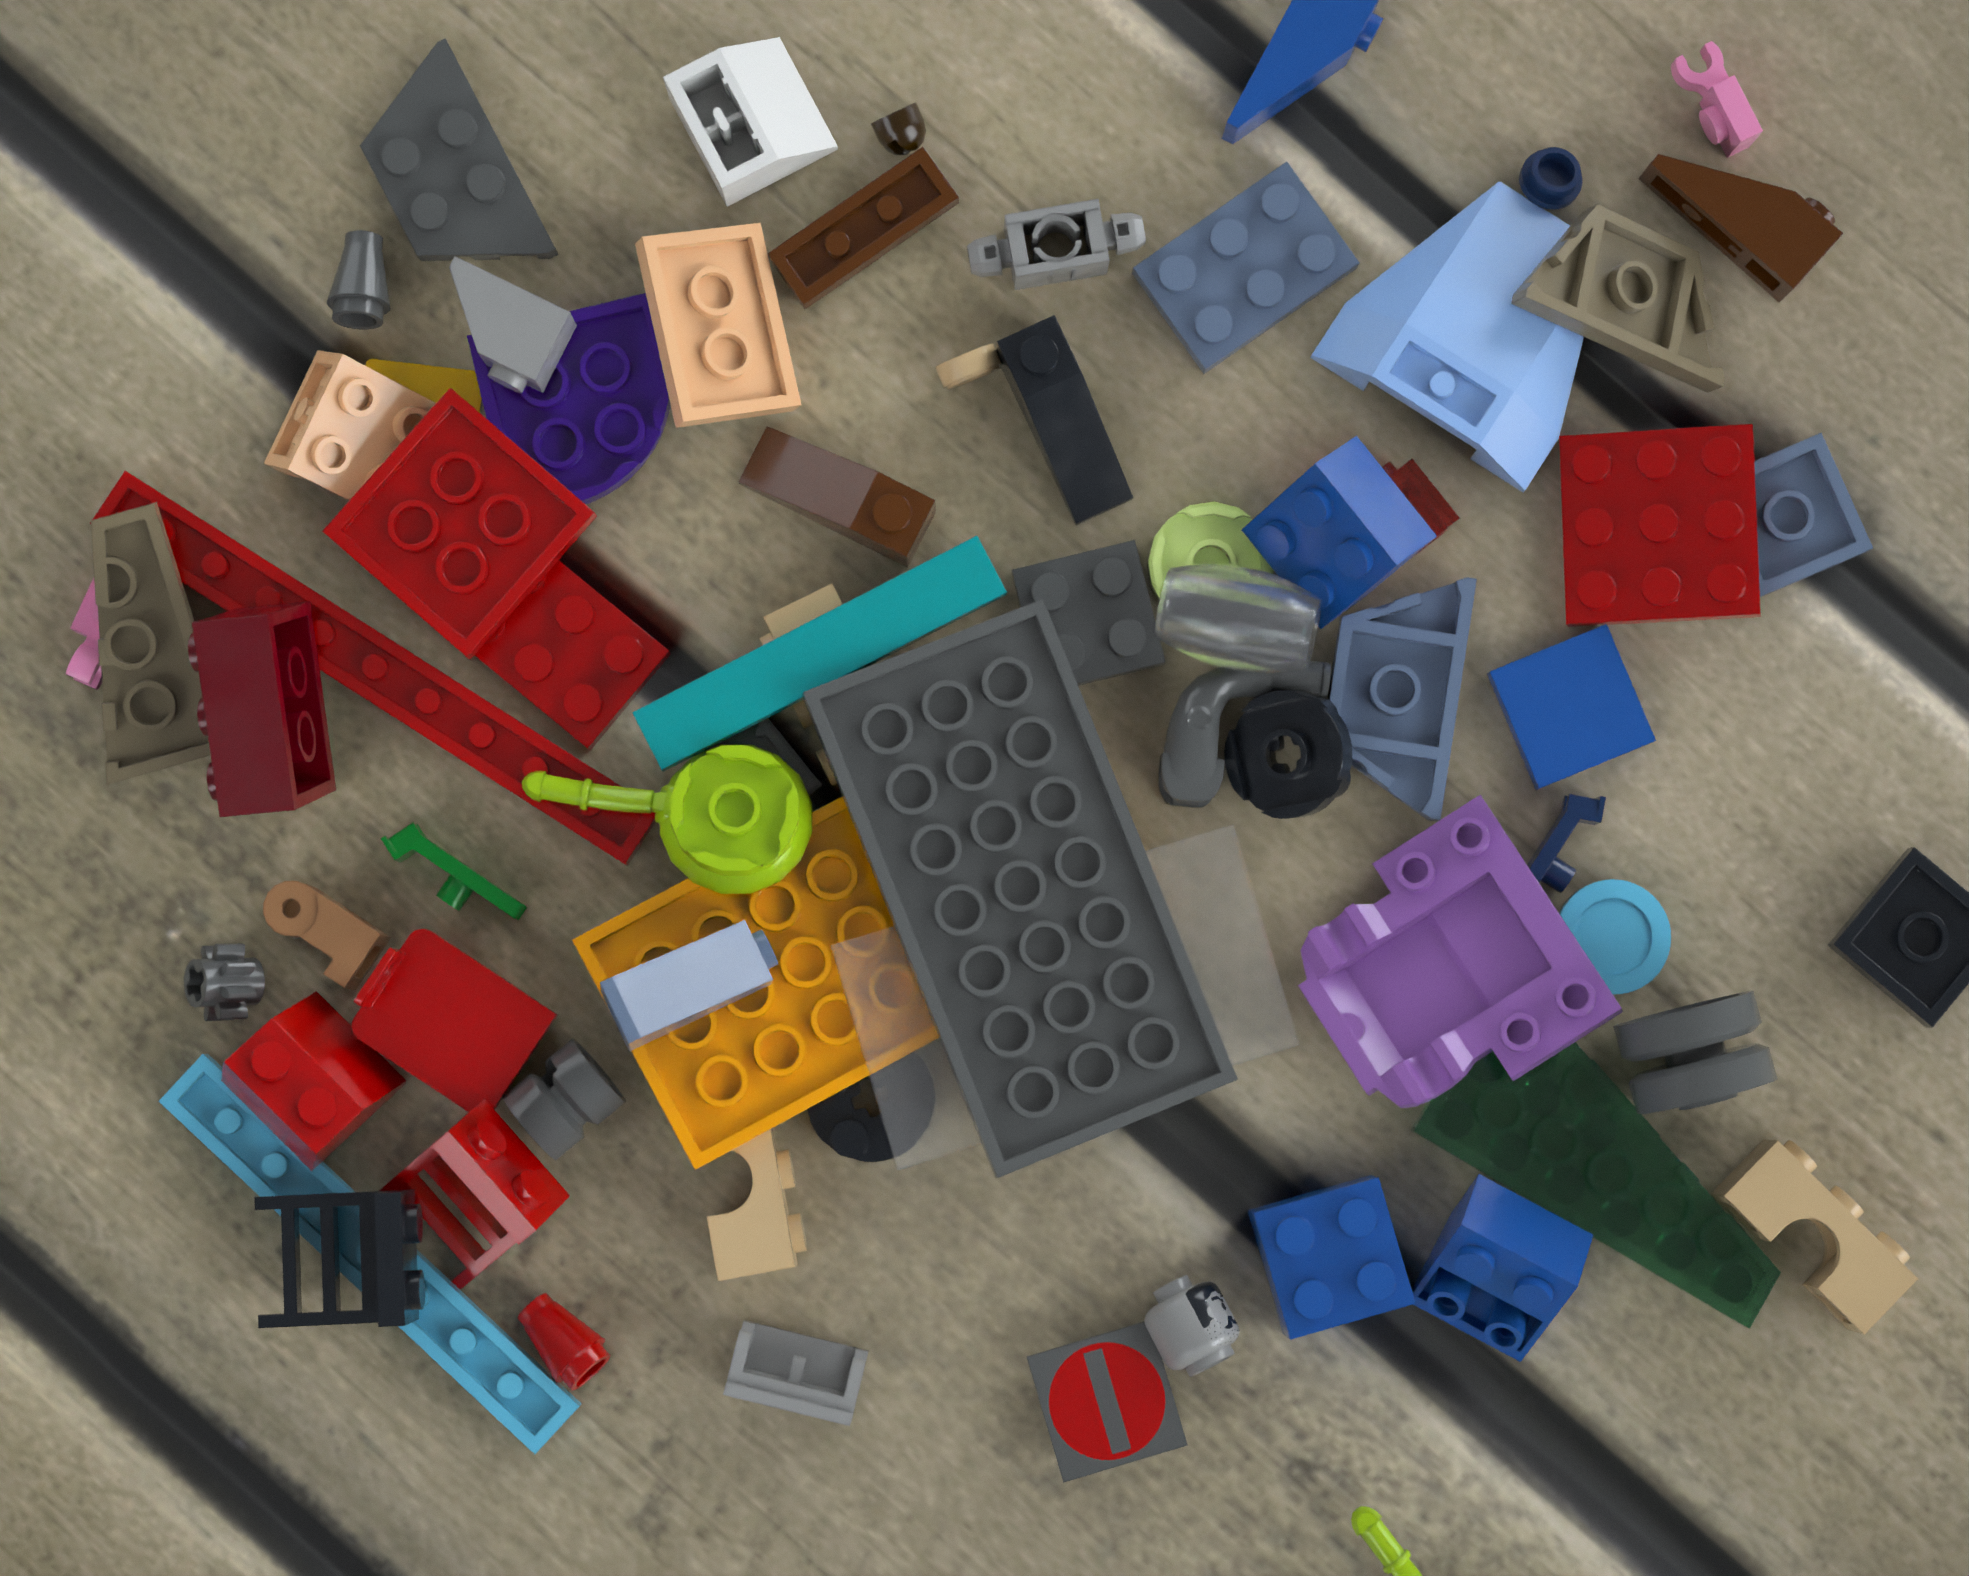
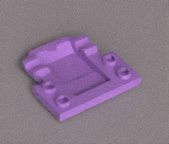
M1481 795L1372 863L1391 893L1374 904L1354 905L1352 903L1344 908V911L1332 921L1322 926H1316L1308 931L1306 940L1300 950L1307 980L1298 986L1368 1096L1376 1091H1380L1400 1108L1416 1107L1443 1094L1465 1077L1475 1062L1494 1051L1508 1075L1514 1081L1623 1012L1610 989Z

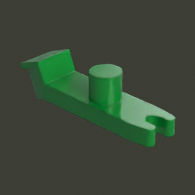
M414 822L391 837L384 836L381 838L395 861L401 863L418 852L450 874L436 896L458 911L461 910L473 891L517 920L521 918L528 908L429 840L420 826Z

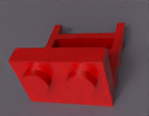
M485 1098L379 1190L415 1189V1204L421 1205L423 1219L466 1266L451 1281L460 1290L516 1243L520 1245L532 1235L570 1197L568 1192ZM424 1169L490 1243L491 1247L487 1251L481 1247L420 1178L419 1172Z

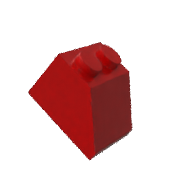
M317 991L272 1017L223 1062L221 1081L311 1171L406 1084V1080L377 1051L355 1037L351 1025Z

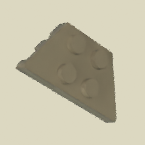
M1599 204L1582 211L1513 294L1511 304L1708 393L1723 387L1725 379L1723 368H1712L1705 333L1714 330L1710 305L1703 294L1705 280L1699 252Z

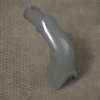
M1264 649L1197 676L1179 696L1168 725L1164 751L1160 756L1158 772L1159 789L1166 804L1178 807L1201 808L1210 803L1217 794L1223 780L1225 760L1218 758L1219 723L1221 713L1229 699L1240 697L1256 698L1268 692L1283 690L1304 691L1316 697L1327 698L1331 663L1276 657L1274 650Z

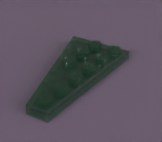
M1576 1042L1512 1081L1496 1054L1492 1051L1475 1062L1467 1075L1456 1085L1428 1101L1410 1130L1527 1200L1593 1234V1239L1745 1328L1750 1329L1781 1274L1779 1269L1729 1213H1726L1699 1183L1700 1180L1684 1162H1681L1662 1141L1658 1132L1644 1116L1637 1114L1635 1106L1593 1059L1587 1056Z

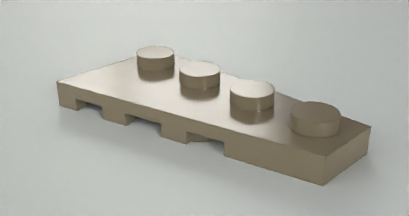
M155 502L94 519L91 521L95 601L96 605H98L100 639H98V651L103 686L102 718L107 761L105 762L106 784L109 785L211 756L208 736L206 737L202 734L197 718L198 702L202 698L199 672L194 671L188 656V640L193 633L191 622H194L158 504Z

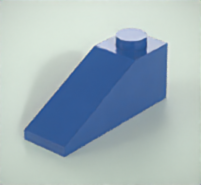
M1292 0L1228 118L1222 139L1231 144L1236 143L1345 67L1355 48L1367 52L1384 19L1374 13L1379 0Z

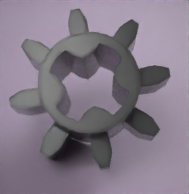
M243 943L202 946V959H192L185 970L184 991L187 1001L192 1007H204L205 1021L247 1019V1006L257 1005L264 994L265 975L260 961L254 957L244 958L245 944Z

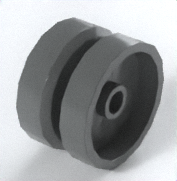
M1754 991L1714 998L1613 1026L1622 1058L1630 1061H1642L1664 1056L1665 1065L1639 1072L1629 1082L1637 1114L1655 1113L1674 1108L1687 1110L1737 1097L1739 1092L1753 1089L1778 1079L1769 1047L1760 1044H1748L1726 1049L1724 1042L1725 1040L1751 1033L1762 1023Z

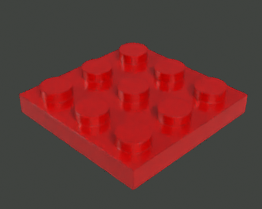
M450 387L322 532L471 660L595 520L597 515Z
M1753 424L1559 436L1566 625L1568 627L1761 617Z

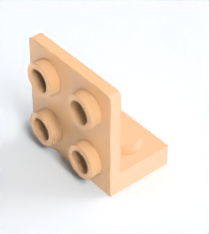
M317 350L264 464L285 475L306 479L349 501L436 403L344 354Z

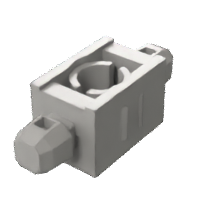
M1099 199L1006 214L1004 217L1005 239L997 240L996 234L976 239L967 246L971 274L980 277L1002 275V269L1011 268L1014 289L1020 290L1107 275L1110 261L1108 251L1115 250L1116 255L1136 251L1145 244L1146 237L1142 216L1134 213L1111 214L1110 221L1102 222ZM1079 226H1083L1088 255L1080 256L1082 240H1079ZM1054 232L1066 235L1072 243H1075V246L1066 256L1051 257L1046 255L1038 247V244L1045 235ZM1032 234L1031 250H1033L1034 264H1029L1025 235Z

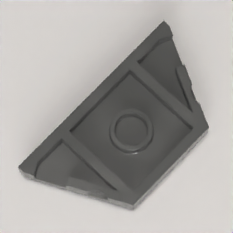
M446 38L437 42L360 145L420 261H451L455 256L471 257L474 260H500V256L537 255L538 259H551L559 255Z

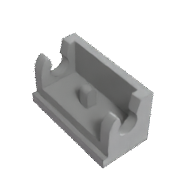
M744 1320L736 1341L723 1395L850 1426L869 1350Z

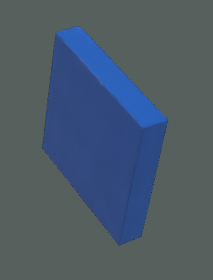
M1607 624L1487 673L1535 790L1656 741Z

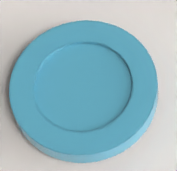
M1616 879L1588 884L1571 895L1559 912L1613 995L1629 993L1648 984L1659 974L1668 958L1671 946V929L1667 915L1658 900L1650 892L1637 884Z

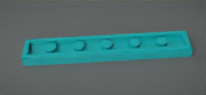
M975 536L632 713L661 770L664 772L802 701V693L804 691L864 669L1006 596L1007 591L978 536Z

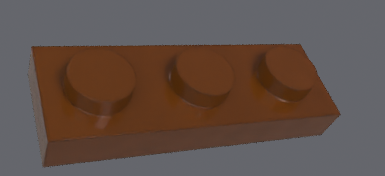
M921 147L767 253L768 258L802 307L807 309L959 204V196L924 147Z

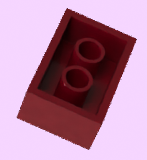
M310 601L239 608L191 622L193 633L188 640V656L194 671L199 672L202 698L198 702L197 718L202 734L206 737L208 736L212 762L209 763L207 768V787L211 798L218 803L219 817L293 811L336 791Z

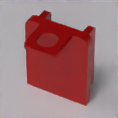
M417 929L408 936L400 949L390 947L354 999V1003L361 1008L353 1018L351 1027L357 1039L467 1112H470L484 1098L494 1110L497 1108L558 1014L435 932L428 929Z

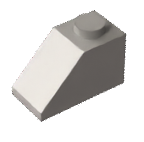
M455 256L449 269L477 352L484 363L491 367L487 376L518 393H522L526 385L543 393L577 327L571 313Z

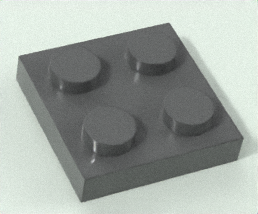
M1135 540L1012 570L1011 574L1020 608L1041 599L1044 600L1078 686L1165 664L1166 661Z

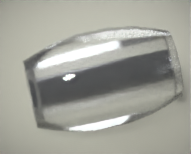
M1213 563L1172 567L1167 572L1159 600L1155 623V637L1179 652L1212 666L1240 672L1266 674L1306 670L1309 666L1316 641L1322 599L1290 580L1266 571L1248 567Z

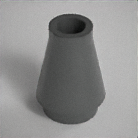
M356 230L350 231L345 235L344 249L327 299V305L332 309V320L340 326L359 330L375 329L382 326L384 315L391 309L382 252L383 237L377 233Z

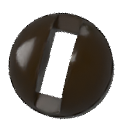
M917 103L908 105L871 123L878 141L885 150L894 155H907L910 151L917 150L925 139L926 128L924 118Z

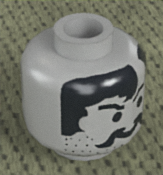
M1185 1275L1153 1292L1158 1304L1147 1312L1144 1322L1165 1365L1173 1371L1186 1369L1189 1377H1192L1235 1354L1231 1344L1239 1337V1326L1219 1287L1215 1283L1201 1282L1192 1285L1189 1277Z

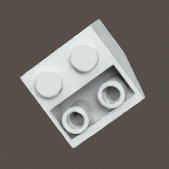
M780 37L718 48L663 77L669 99L727 207L838 150L834 138Z

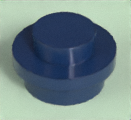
M1549 147L1531 154L1526 159L1520 170L1519 183L1524 195L1532 203L1541 208L1556 210L1565 208L1574 202L1581 191L1583 178L1580 164L1573 154L1562 148Z

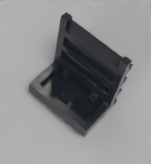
M415 1189L254 1197L255 1210L281 1209L284 1313L258 1315V1328L378 1323V1327L405 1326L419 1319V1310H422L425 1304V1280L423 1271L417 1270V1243L422 1242L423 1217L421 1205L415 1204ZM359 1205L362 1310L341 1311L338 1206ZM320 1207L323 1311L302 1312L299 1208Z

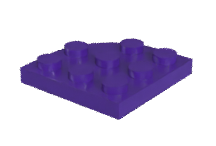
M646 293L569 311L577 327L543 393L528 385L525 386L522 393H518L489 378L487 375L491 367L487 366L478 354L472 335H467L486 419L585 504L605 497L633 477L654 451L667 422L670 400Z

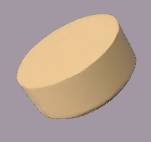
M992 343L952 358L935 368L943 388L950 390L999 370L1002 363L995 345Z

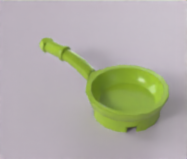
M720 744L691 757L671 777L669 783L663 786L660 792L654 793V790L592 783L591 779L580 781L547 775L546 771L531 772L522 781V789L525 794L538 802L543 799L576 805L581 810H587L588 807L620 812L650 814L654 812L655 822L660 824V836L671 862L693 883L720 894L754 893L780 882L801 861L812 835V802L801 776L779 755L752 744Z

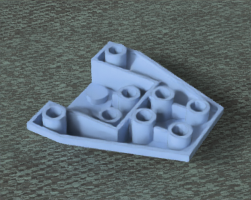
M1497 182L1348 300L1310 358L1362 391L1365 390L1369 382L1376 385L1475 448L1476 450L1470 458L1472 461L1524 493L1559 439L1584 337L1511 304L1513 294L1567 231L1570 225L1535 205L1502 182Z

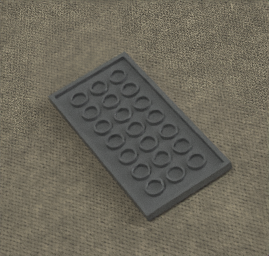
M1043 599L802 693L803 700L995 1178L1012 1173L1238 1080Z

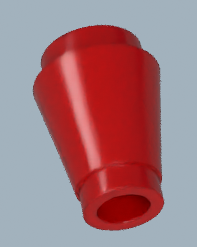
M547 1293L536 1297L517 1317L519 1322L525 1327L524 1330L555 1382L560 1383L564 1381L572 1391L578 1389L594 1377L611 1357L602 1346L605 1338L574 1316L557 1301H553Z

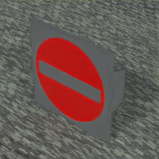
M1144 1321L1026 1356L1063 1483L1188 1446L1162 1357Z

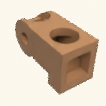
M284 881L275 885L267 893L263 902V915L267 924L275 932L295 939H304L333 959L323 974L343 988L351 990L358 988L391 938L318 888L299 881Z

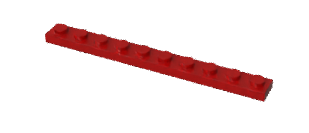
M124 471L92 520L157 502L182 583L226 611L310 601L320 671L628 866L655 824L654 812H651V814L620 812L588 807L587 810H581L576 805L543 799L538 802L525 794L522 789V781L531 772L546 771L547 775L580 781L591 779L592 783L622 786L132 474Z

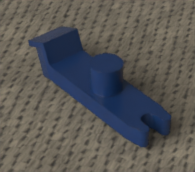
M1574 794L1564 796L1559 816L1527 864L1539 883L1542 881L1559 893L1564 891L1572 880L1576 869L1556 856L1578 822L1591 825L1602 822L1606 797L1599 796L1593 799Z

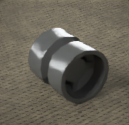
M571 1039L545 1061V1075L540 1077L529 1074L503 1096L504 1102L518 1122L554 1160H558L584 1138L583 1125L586 1122L599 1125L626 1102L624 1096L610 1077L575 1039Z

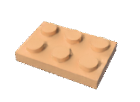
M761 223L642 236L635 243L675 427L679 428L792 412L801 406Z

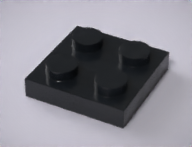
M1915 847L1908 848L1830 941L1828 946L1924 1027L1933 1028L1969 984V892Z

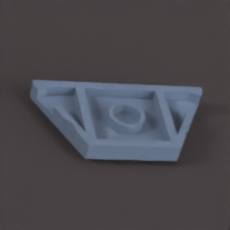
M1467 577L1427 592L1415 593L1396 599L1394 602L1379 607H1370L1342 616L1339 621L1327 699L1336 706L1338 714L1342 717L1348 729L1352 743V767L1429 821L1438 822L1441 820L1477 582L1475 578Z

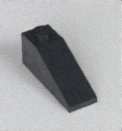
M1055 315L998 340L996 350L1002 363L1000 365L1075 525L1132 500L1133 495L1087 383Z

